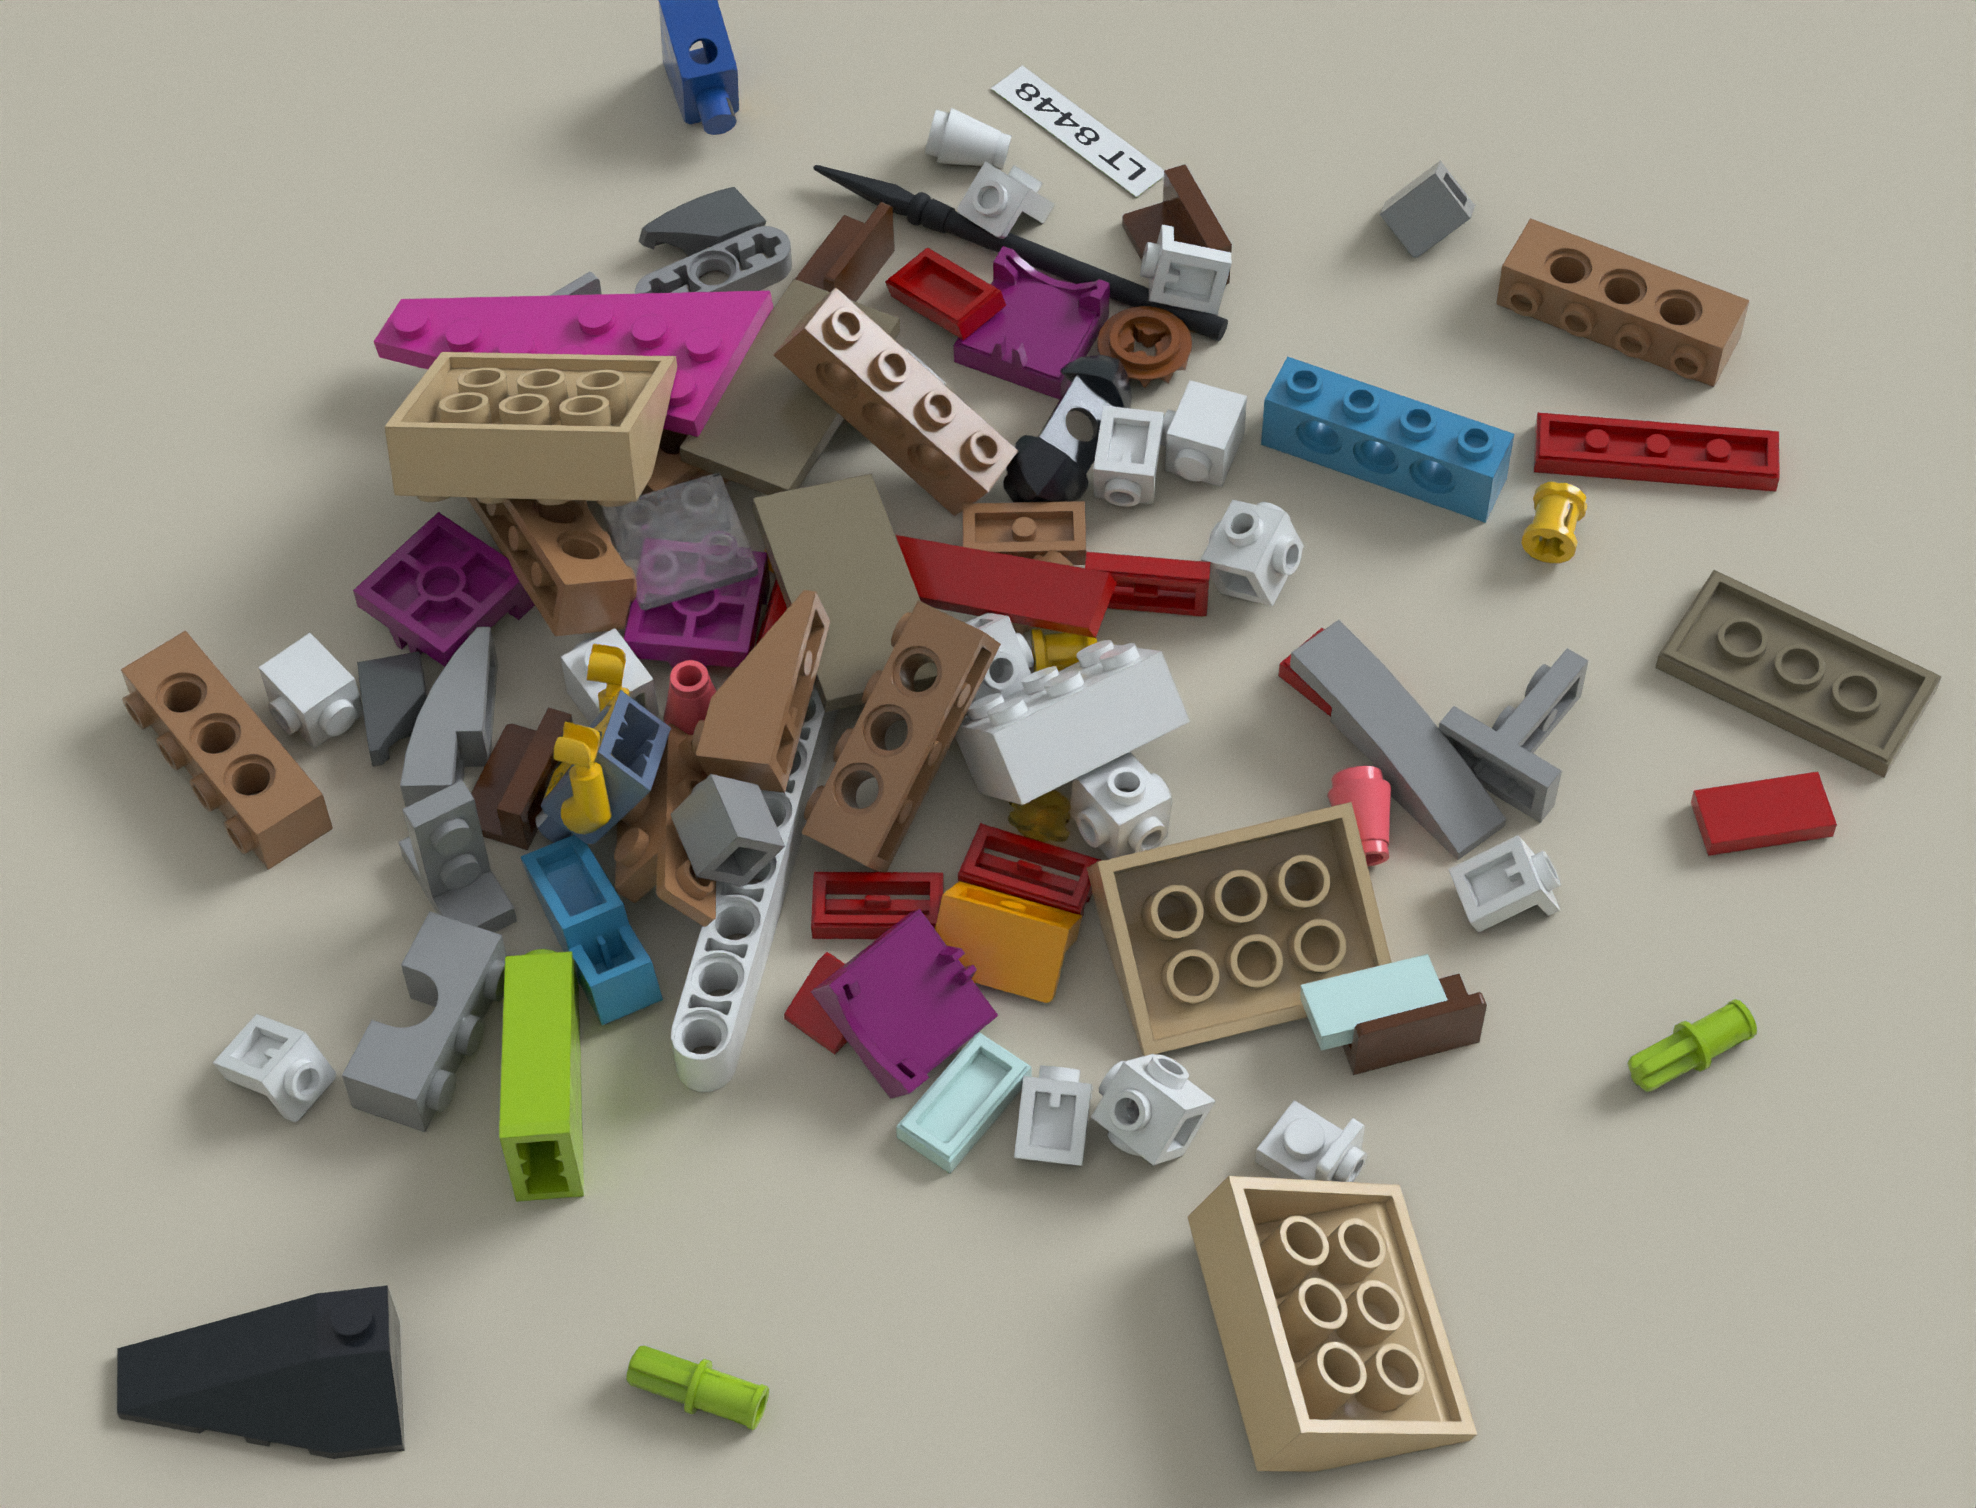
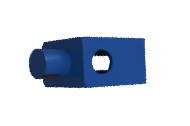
M658 0L663 64L683 121L688 124L702 122L704 131L710 135H719L730 131L736 125L735 113L739 111L738 70L718 0ZM702 41L704 48L689 51L694 43Z

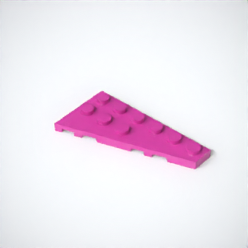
M770 291L401 299L373 342L380 358L427 370L441 352L676 356L677 371L663 429L699 437L774 306Z

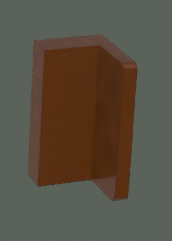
M1186 164L1164 170L1163 202L1126 213L1122 217V226L1141 261L1147 242L1157 244L1162 225L1174 227V241L1232 252L1231 242ZM1230 271L1226 284L1230 283Z
M881 202L865 223L843 215L795 279L828 292L837 288L848 299L857 302L895 251L893 207Z
M548 707L537 730L516 724H507L471 792L475 800L483 837L524 850L529 849L538 831L535 822L536 817L542 811L541 804L555 766L559 762L554 760L555 742L558 737H563L564 723H573L572 714Z
M1455 974L1439 979L1448 999L1447 1001L1357 1024L1354 1027L1352 1043L1342 1045L1353 1075L1480 1042L1487 1008L1483 994L1478 992L1468 995L1460 974Z

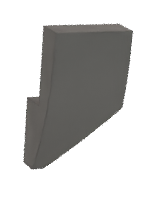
M730 187L688 201L642 227L639 242L644 247L654 249L656 245L666 243L681 248L688 256L707 249V247H712L753 228L765 226L766 220L735 187Z
M419 651L357 662L365 728L373 767L383 765L390 759L388 748L402 738L411 737L417 716L427 698L424 671Z

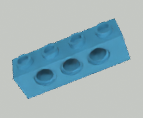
M1287 356L1264 399L1261 445L1486 523L1507 480L1514 433Z

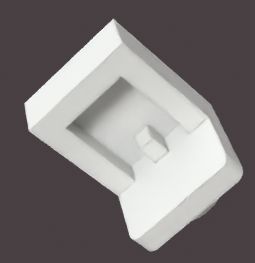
M985 161L960 202L957 211L994 236L1004 239L1009 234L1022 211L1039 222L1044 223L1055 204L1038 194L1043 183L1014 165L1007 175Z

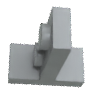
M1568 648L1552 667L1543 664L1535 672L1526 688L1525 699L1516 709L1510 705L1507 706L1498 716L1492 728L1455 706L1451 708L1439 723L1441 732L1464 759L1485 790L1540 823L1555 805L1562 771L1535 755L1534 752L1581 697L1588 666L1587 659Z
M463 780L402 809L409 837L399 841L400 850L404 860L437 914L491 932H497L517 922L512 903L491 871L475 800Z

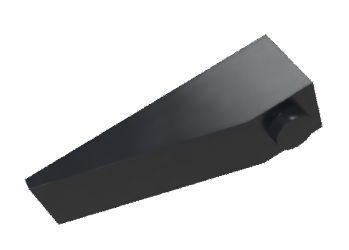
M388 1285L317 1293L117 1348V1414L120 1419L198 1434L205 1430L242 1436L247 1443L267 1447L270 1446L271 1442L306 1448L310 1455L331 1459L405 1451L400 1321Z

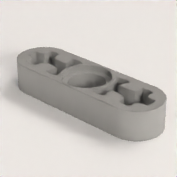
M761 226L753 228L645 275L637 283L635 294L688 292L686 284L689 286V292L762 290L782 281L790 273L792 268L790 240L783 231L775 227ZM713 270L723 271L730 276L724 283L719 285H706L699 281V278L704 273Z

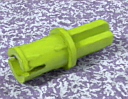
M1733 999L1724 1007L1692 1024L1682 1021L1674 1026V1034L1630 1057L1627 1064L1631 1072V1078L1636 1086H1640L1646 1092H1651L1693 1068L1700 1072L1710 1067L1712 1058L1757 1035L1755 1019L1744 1003Z
M645 1345L639 1346L632 1355L626 1377L627 1382L631 1386L685 1404L684 1410L687 1413L694 1415L700 1409L746 1425L747 1428L755 1430L761 1421L770 1391L766 1385H757L712 1369L713 1364L710 1360L703 1358L697 1364Z

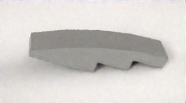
M1340 620L1291 652L1290 667L1332 707L1330 722L1373 762V767L1382 770L1383 779L1391 784V797L1453 857L1459 860L1505 826L1506 818L1470 767L1429 715L1385 665Z

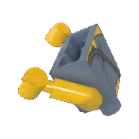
M601 644L592 645L587 681L607 683L606 689L598 693L600 714L588 727L565 722L563 737H558L555 742L554 760L559 762L555 766L541 804L542 811L537 815L535 821L539 831L554 843L570 837L572 834L586 844H595L651 791L671 727L632 699L629 689L622 687L626 654L618 647Z

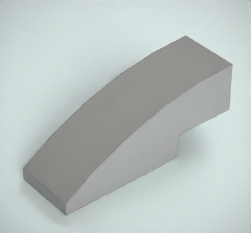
M477 627L454 653L433 684L417 716L406 750L400 784L406 807L461 780L464 781L465 767H483L491 755L498 661L490 627Z

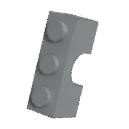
M433 912L428 913L401 967L410 998L435 1007V1009L427 1019L410 1027H393L371 1020L342 1074L352 1108L422 1132H426L436 1111L443 1112L447 1108L455 1091V1074L464 1056H472L480 1045L485 1028L484 1017L493 1000L499 1002L504 997L505 956L507 955L501 934Z

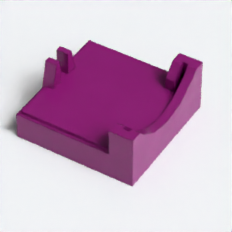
M1003 246L993 261V281L991 285L1001 290L1006 306L964 341L957 338L953 345L954 362L1060 400L1070 384V381L1060 372L1061 368L1080 357L1087 356L1102 326L1109 318L1110 283L1100 279L1080 284L1055 280L1035 270L1013 249Z
M437 512L353 590L357 607L388 627L398 648L402 650L408 644L410 653L419 651L421 655L424 652L444 667H446L454 653L477 627L492 628L507 612L517 620H520L535 606L515 575L507 557L440 512Z
M645 541L636 580L637 594L634 602L631 603L624 635L625 642L638 659L668 661L672 669L678 663L687 660L698 661L705 667L711 665L737 668L754 648L762 604L767 605L770 590L767 552Z
M920 909L906 915L811 991L890 1099L907 1095L930 1078L927 1074L999 1016L972 980L977 971L976 967L973 964L964 967L959 961V958L965 952L962 948L947 946Z

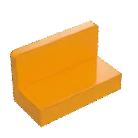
M958 881L942 895L935 930L947 946L962 948L965 952L959 958V961L964 967L972 964L976 967L977 971L972 977L974 983L1049 1003L1056 995L1065 952L1077 941L1082 915Z

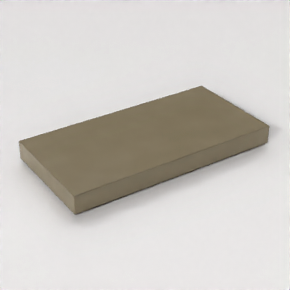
M796 279L792 280L762 325L699 437L688 434L680 446L682 462L767 495L798 489L844 418L773 355L802 317L830 292ZM851 300L894 340L900 333V318Z
M872 473L753 498L752 513L787 609L803 590L816 591L829 617L830 625L814 682L825 713L862 705L863 692L869 679L877 670L883 671L894 649L891 646V638L898 621L905 613H912L917 601H920ZM935 663L925 664L916 672L914 677L916 692L927 690L935 682L937 677Z
M1713 570L1659 653L1655 667L1884 778L1938 689L1942 677L1716 570Z

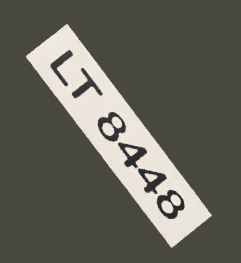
M1023 65L991 88L1136 198L1164 177V170Z

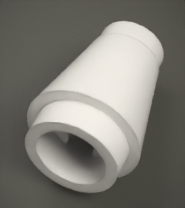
M951 108L950 113L936 110L925 154L938 157L937 163L983 166L986 161L994 167L1003 169L1012 136L1001 133V131Z

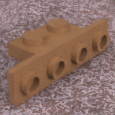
M670 723L668 726L671 727L651 791L617 823V845L614 851V859L616 860L615 891L636 903L656 885V894L662 901L703 927H707L716 919V881L696 877L670 814L691 794L694 787L708 776L693 754V735H688Z

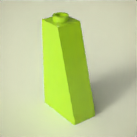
M537 949L525 955L505 956L499 1138L516 1202L584 1196L579 983L572 951L556 952L549 949Z

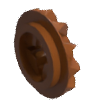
M1148 306L1132 307L1114 314L1102 326L1097 342V352L1100 355L1119 359L1128 374V378L1139 380L1144 388L1153 379H1160L1169 384L1175 371L1186 370L1188 358L1192 351V338L1184 322L1166 310ZM1135 340L1138 343H1142L1146 348L1155 346L1154 356H1148L1142 350L1134 352Z

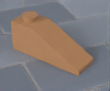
M803 590L711 697L706 718L697 723L692 743L693 754L698 759L707 776L710 774L757 784L760 790L785 793L830 625L829 617L816 591Z

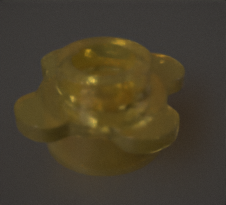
M1052 790L1023 805L1009 801L1014 811L1009 813L1007 820L1022 835L1041 842L1050 840L1055 842L1067 841L1070 831L1065 827V824H1068L1071 818L1069 813L1071 804L1063 794Z

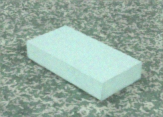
M1428 954L1302 984L1300 991L1301 1002L1321 1051L1352 1043L1354 1027L1359 1023L1448 1000Z
M978 1032L896 1126L897 1138L951 1174L1022 1090L1023 1076L1032 1077V1067Z

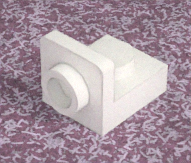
M1162 225L1157 244L1147 242L1141 263L1140 277L1149 278V301L1218 315L1232 264L1231 253L1174 241V227Z
M1103 405L1093 467L1094 496L1096 498L1106 499L1114 505L1124 507L1134 506L1138 503H1154L1155 477L1164 424V412Z
M1519 835L1448 869L1468 920L1478 933L1537 904L1547 916L1560 911L1552 890L1561 886V883L1551 860L1545 851L1534 854Z
M258 1014L250 1020L213 1062L226 1080L266 1095L281 1115L293 1122L300 1120L336 1077L335 1070L306 1032Z
M1040 1065L1039 1078L1023 1076L1014 1158L1083 1166L1093 1086L1089 1083L1079 1082L1080 1070Z
M1294 1100L1256 1149L1255 1162L1283 1179L1354 1182L1367 1159V1153L1361 1150L1365 1125L1352 1118L1344 1130Z

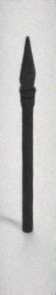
M820 165L813 167L816 172L877 206L881 202L892 206L893 213L907 216L908 222L915 226L922 224L925 228L943 234L950 233L997 253L1000 252L1003 246L1013 249L1030 266L1075 284L1094 282L1098 279L1109 282L1110 298L1132 307L1148 306L1166 310L1181 319L1189 330L1217 341L1223 338L1227 329L1228 320L1211 313L1149 301V288L1012 233H1009L1006 238L1000 239L956 212L955 208L934 198L931 199L924 192L914 195L893 183Z

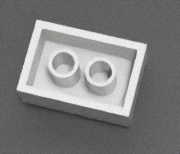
M1104 640L1080 650L1076 654L1079 662L1059 672L1057 667L1053 666L1028 675L1021 681L1024 689L1003 698L1001 693H996L971 703L967 711L968 716L964 717L955 737L978 792L1023 805L1189 723L1190 720L1162 651L1136 648L1135 643L1113 645L1111 640Z

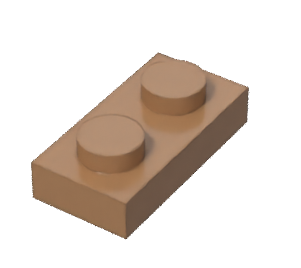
M1085 501L963 503V547L1033 559L1035 555L1043 557L1050 550H1055L1066 557L1073 565H1085Z

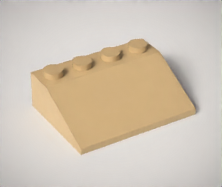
M441 352L384 427L394 495L417 496L419 500L424 502H439L450 497L477 498L479 502L486 504L502 503L509 499H536L538 503L543 505H560L570 500L597 501L599 505L606 507H618L630 502H637L653 474L677 371L676 356Z
M1352 802L1096 862L1087 867L1101 929L1143 1056L1306 1018L1307 1014L1300 999L1302 984L1392 963Z
M1228 1176L1187 1216L1257 1471L1317 1472L1467 1442L1478 1435L1400 1185Z

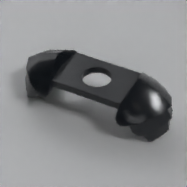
M1105 355L1085 356L1061 368L1060 372L1070 381V384L1037 437L1024 435L1018 439L1015 444L1018 452L1006 467L1007 475L1004 478L1003 487L1014 503L1073 502L1084 495L1089 483L1086 474L1095 461L1103 405L1131 409L1132 394L1129 378L1119 359ZM1079 411L1089 418L1093 426V436L1090 441L1077 440L1069 433L1066 426L1068 412Z

